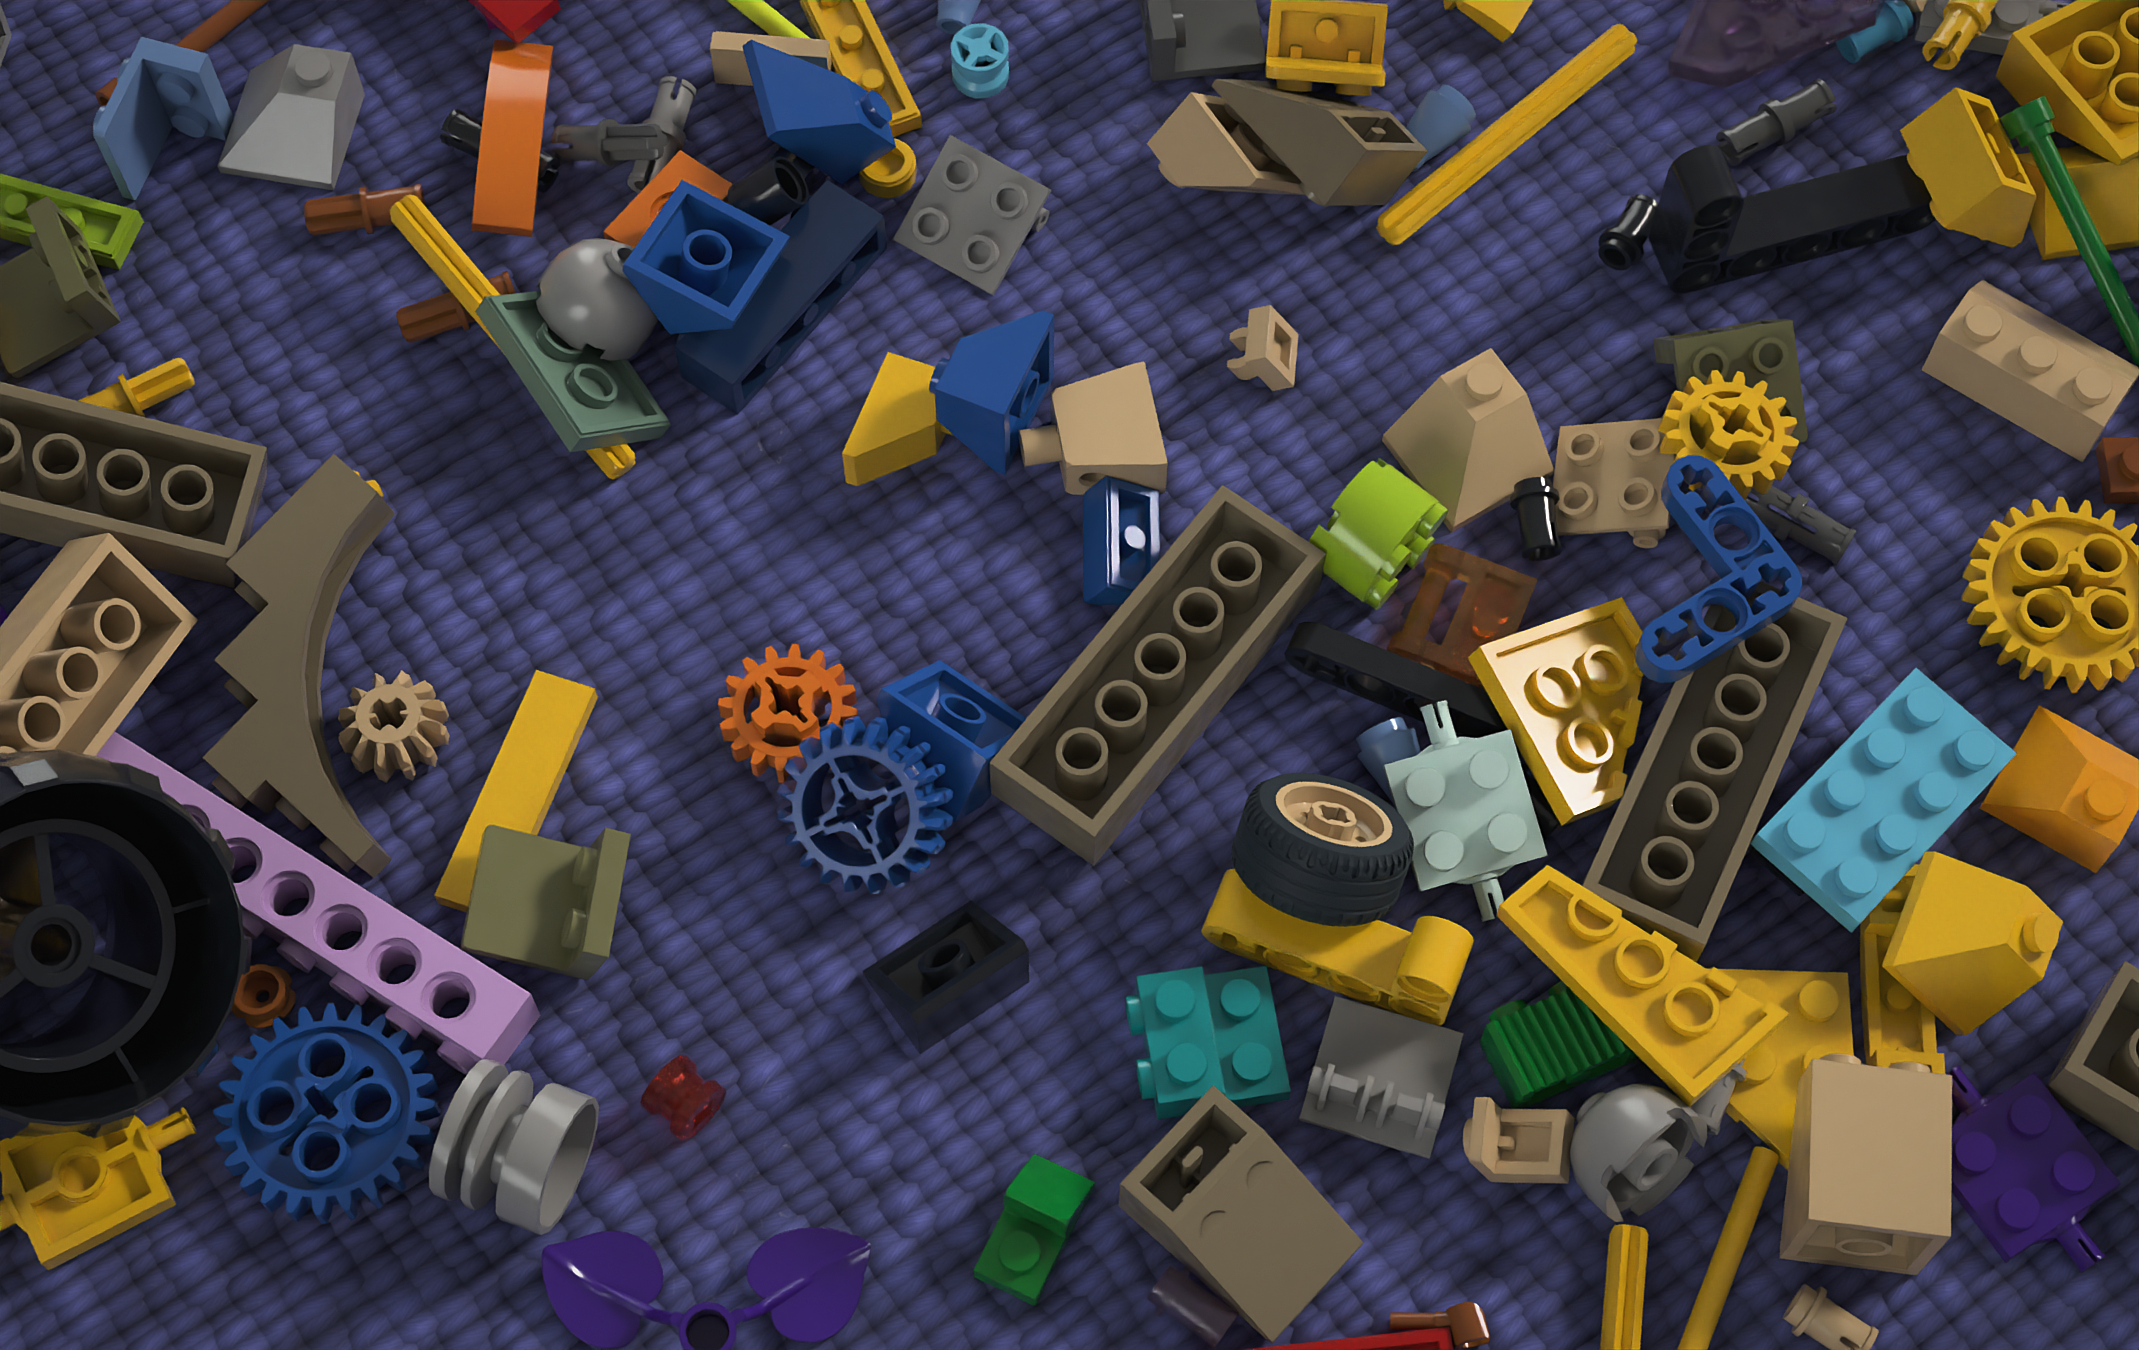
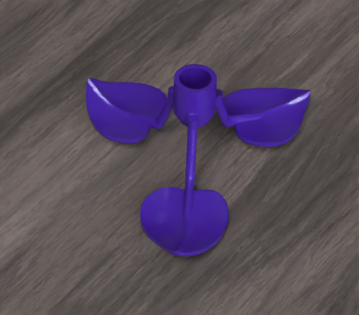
M806 1227L779 1233L765 1241L754 1252L747 1265V1281L751 1289L763 1300L746 1308H737L732 1312L714 1302L696 1304L685 1314L660 1310L650 1306L649 1304L658 1297L663 1287L662 1265L655 1250L646 1241L627 1232L602 1231L571 1241L550 1244L542 1251V1272L546 1292L556 1314L575 1337L592 1347L620 1349L629 1345L635 1339L641 1325V1319L644 1317L653 1322L678 1328L683 1350H734L737 1340L736 1326L758 1318L769 1311L774 1327L787 1339L796 1342L816 1343L836 1335L850 1321L858 1306L864 1275L871 1253V1245L860 1236L835 1228Z

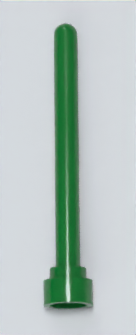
M2042 96L2007 113L2000 120L2010 140L2017 138L2021 148L2028 146L2133 362L2139 367V314L2050 136L2051 133L2055 132L2051 120L2056 117L2046 96Z

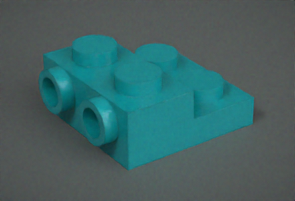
M1201 966L1136 976L1135 995L1125 996L1126 1015L1130 1035L1142 1034L1146 1058L1136 1059L1138 1085L1142 1100L1154 1099L1157 1120L1184 1116L1212 1086H1215L1237 1107L1289 1100L1291 1090L1267 966L1204 975L1203 967Z

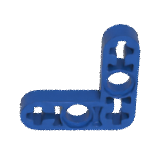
M1696 455L1679 458L1670 466L1661 487V499L1666 509L1721 579L1659 616L1645 627L1635 649V661L1644 675L1659 683H1672L1686 677L1783 617L1792 608L1802 589V575L1796 564L1720 468L1711 460ZM1683 480L1690 485L1701 482L1705 486L1701 496L1695 491L1684 494L1680 490ZM1718 504L1721 505V507H1718V508H1716V509L1714 510V508L1716 507V505H1718ZM1705 508H1707L1711 514L1706 520H1702L1701 516ZM1722 524L1738 526L1744 531L1748 545L1740 550L1724 548L1717 542L1714 536V529ZM1761 579L1767 583L1777 579L1783 587L1778 595L1772 590L1767 591L1757 597L1750 608L1746 598L1754 593ZM1709 605L1724 606L1732 612L1736 627L1727 632L1712 630L1704 623L1701 610ZM1686 629L1688 630L1691 639L1684 642L1675 659L1669 654L1659 658L1654 653L1659 641L1664 646L1671 645L1681 639Z

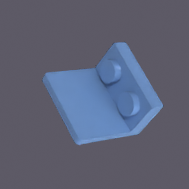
M141 37L131 57H127L122 62L118 71L117 85L107 105L100 107L95 115L93 136L123 198L136 200L172 127L192 137L200 138L206 135L226 141L234 117L208 54Z

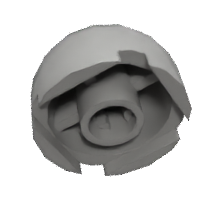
M601 238L583 239L561 251L543 272L536 287H540L541 295L536 301L538 311L550 329L570 346L582 351L588 343L595 348L605 350L600 357L601 359L611 361L629 359L641 350L652 334L658 318L622 271L624 262L634 250L633 247Z
M1642 1083L1621 1086L1607 1094L1600 1092L1590 1097L1577 1114L1576 1120L1578 1125L1575 1128L1570 1148L1571 1167L1576 1182L1587 1197L1613 1221H1624L1620 1212L1628 1208L1639 1217L1666 1199L1687 1177L1694 1164L1685 1155L1691 1148L1693 1140L1704 1148L1707 1140V1123L1680 1098L1663 1087Z

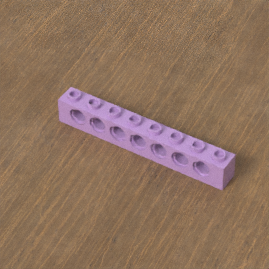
M115 731L96 755L111 762L129 764L158 776L161 789L184 806L202 827L219 829L235 857L233 870L230 871L231 877L241 867L256 866V870L250 878L240 883H234L241 904L245 935L257 939L261 932L280 943L276 949L277 952L298 969L309 973L313 966H316L333 977L329 982L330 986L348 1001L362 1006L366 1000H369L386 1011L385 1017L390 1021L391 1027L397 1032L405 1029L413 1041L422 1034L440 1046L436 1053L459 1072L467 1075L480 1060L491 1059L505 1064L541 1016L531 993ZM298 898L309 899L307 906L302 912L294 916H281L284 907L292 900ZM350 931L362 932L360 940L353 947L346 950L333 949L336 940L341 935ZM404 964L416 966L412 976L405 982L399 984L386 983L387 976L394 968ZM455 998L470 1000L467 1009L461 1015L450 1019L439 1017L441 1008L448 1001Z

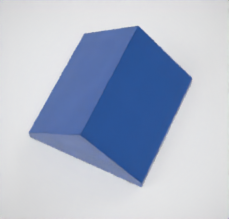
M682 180L624 262L622 271L669 334L732 329L787 246L790 236Z

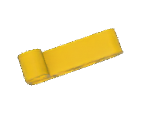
M1229 869L1224 873L1201 929L1202 935L1208 941L1228 952L1375 1008L1441 1026L1445 1022L1474 943L1473 936L1466 929L1452 921L1435 916L1419 917L1412 932L1380 920L1348 927L1308 922L1277 910L1258 898L1243 883L1235 869Z

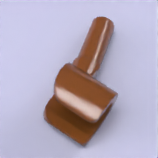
M1473 1302L1459 1303L1449 1307L1446 1311H1435V1313L1390 1312V1329L1425 1330L1450 1327L1456 1350L1480 1347L1488 1344L1490 1341L1484 1311Z

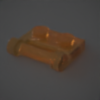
M1433 544L1429 548L1423 562V566L1426 569L1425 576L1401 632H1396L1392 635L1386 650L1485 689L1468 657L1479 646L1518 632L1538 579L1444 544ZM1455 579L1464 581L1468 584L1442 645L1425 640L1449 581Z

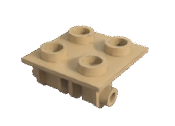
M1662 418L1560 426L1552 486L1558 490L1560 497L1558 503L1554 505L1559 536L1628 531L1633 536V543L1638 547L1654 548L1658 545V540L1663 538L1666 534V529H1669L1670 513L1661 499V487L1676 457V454L1660 453L1659 447L1665 436L1664 433L1658 431Z

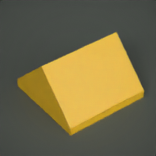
M2082 145L2058 148L2057 150L2107 251L2139 246V156L2118 166ZM2031 153L2016 154L2037 195L2029 223L2042 260L2081 255Z

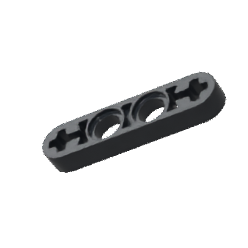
M1315 622L1299 623L1284 653L1286 660L1298 671L1425 723L1420 708L1432 704L1439 728H1441L1434 704L1447 700L1456 736L1481 738L1508 730L1485 689Z

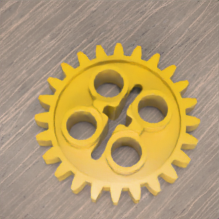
M2064 497L2057 498L2050 512H2047L2038 499H2033L2025 515L2017 508L2012 507L2007 512L2002 523L1993 520L1983 538H1979L1970 553L1973 559H1970L1962 575L1963 578L1970 582L1961 596L1962 601L1976 604L1967 618V622L1970 625H1987L1988 627L1979 641L1981 647L1999 643L2003 650L1996 663L2001 666L2016 658L2022 662L2019 670V678L2022 680L2029 677L2035 669L2043 672L2044 688L2048 690L2051 689L2059 676L2066 678L2071 693L2078 692L2086 677L2089 678L2092 685L2098 691L2104 689L2112 675L2120 682L2126 681L2135 669V666L2139 667V545H2135L2131 540L2138 526L2132 523L2119 531L2113 527L2115 511L2112 509L2108 510L2100 520L2092 517V507L2088 500H2084L2077 513L2070 512ZM2023 559L2033 561L2034 563L2038 564L2043 571L2034 570L2025 564ZM2086 561L2100 565L2105 572L2091 568ZM2029 615L2043 619L2050 628L2040 627L2029 618ZM2093 617L2107 621L2112 629L2098 625Z

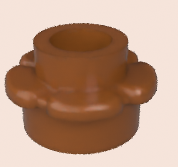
M266 964L250 966V972L241 975L231 1009L233 1014L237 1018H244L248 1026L257 1029L273 1026V1019L277 1017H287L293 1010L296 1002V993L290 987L293 983L291 976L284 969ZM262 992L269 993V998L265 1002L257 1000L258 995Z

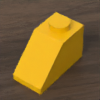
M887 352L842 452L846 483L860 486L937 454L945 434L953 436L948 429L936 420L935 394L929 392L931 377L935 369L934 366Z

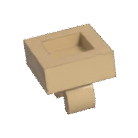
M1271 305L1249 309L1248 326L1234 330L1230 333L1229 338L1240 351H1245V355L1241 358L1228 360L1227 367L1242 380H1249L1258 376L1272 391L1294 387L1299 334Z

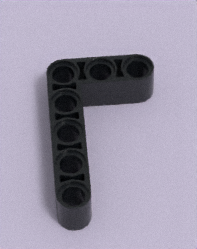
M1704 145L1685 152L1671 164L1648 236L1650 245L1670 290L1674 293L1682 294L1910 234L1927 227L1936 219L1929 206L1932 200L1924 181L1911 169L1907 161V155L1893 157L1742 197L1721 149L1714 145Z

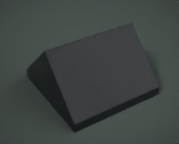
M971 900L862 972L919 1054H922L1029 983V950L1021 937Z

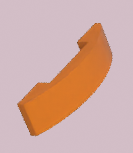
M498 39L494 41L480 137L472 231L532 237L538 173L546 102L549 93L553 46L524 42L516 44L514 41Z

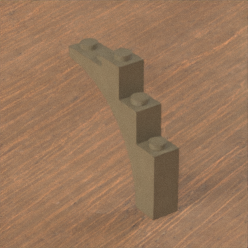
M333 454L226 563L242 580L234 590L259 614L214 660L231 675L223 686L249 710L202 758L220 773L211 783L239 809L250 801L267 815L276 807L302 831L311 823L314 824L327 837L319 845V848L347 873L357 864L375 878L392 858L361 824L338 783L324 737L320 688L326 640L340 596L363 553L395 513L376 490Z

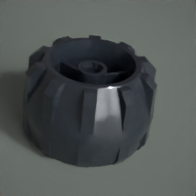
M65 750L0 753V999L21 981L37 986L56 988L70 984L80 977L86 969L97 973L80 1002L52 1028L24 1042L0 1044V1136L12 1139L14 1136L36 1137L78 1132L92 1138H97L128 1128L136 1111L162 1097L186 1075L198 1078L219 1051L218 1043L215 1040L232 1009L241 975L250 972L253 938L244 936L241 904L230 874L234 867L235 857L219 829L202 827L184 806L161 789L158 776L129 764L111 762L101 757ZM48 833L61 836L79 848L92 865L100 881L107 909V938L103 956L94 953L95 939L93 928L84 914L69 905L56 903Z

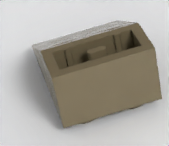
M1216 79L1211 85L1226 101L1225 109L1228 114L1239 123L1251 127L1264 141L1262 143L1264 152L1275 162L1288 166L1302 181L1300 183L1302 192L1310 200L1321 206L1386 205L1427 153L1425 147L1391 112L1316 91L1302 92L1277 89V82Z
M1212 1086L1120 1183L1119 1207L1271 1344L1276 1341L1363 1245V1241L1265 1130L1215 1086Z

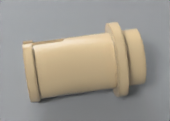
M1804 1284L1798 1290L1783 1316L1785 1321L1793 1325L1791 1332L1794 1335L1800 1336L1804 1332L1830 1350L1871 1349L1878 1336L1879 1330L1877 1328L1867 1325L1827 1299V1290L1822 1286L1814 1290Z

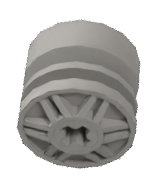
M491 1059L480 1060L467 1073L455 1092L443 1118L431 1157L429 1188L433 1195L448 1201L461 1196L464 1206L472 1210L483 1208L496 1194V1214L500 1220L539 1235L546 1234L561 1219L582 1178L594 1143L598 1125L599 1105L595 1097L557 1083L546 1084L533 1099L534 1082L529 1073L518 1070L509 1074L505 1064Z

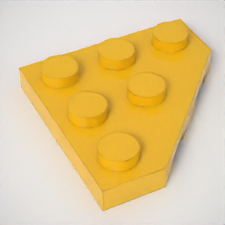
M1622 597L1481 645L1468 657L1508 730L1511 729L1514 742L1561 826L1609 808L1623 797L1627 775L1622 772L1627 749L1635 741L1642 701L1638 700L1644 674L1640 671L1635 661V649L1643 632Z
M1718 969L1738 981L1736 986L1738 989L1764 1005L1769 1000L1789 1012L1784 1024L1745 1058L1742 1066L1747 1072L1745 1080L1741 1082L1736 1081L1725 1110L1735 1122L1738 1123L1741 1120L1770 1147V1150L1777 1153L1780 1157L1778 1162L1788 1171L1799 1079L1812 1059H1820L1822 1056L1829 1054L1854 1056L1848 973Z

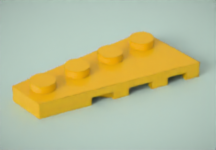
M1546 865L1499 905L1496 916L1689 1107L1782 1026L1789 1015V1012L1768 1000L1764 1005L1736 987L1738 981L1717 968L1713 967L1709 971L1676 951L1678 944L1655 930L1650 935L1621 917V909L1549 865Z

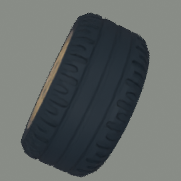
M1288 773L1261 782L1248 796L1232 843V862L1237 874L1247 888L1275 909L1293 917L1321 925L1339 927L1358 926L1384 917L1395 905L1412 860L1414 842L1412 833L1402 816L1386 801L1370 791L1329 776L1311 773Z

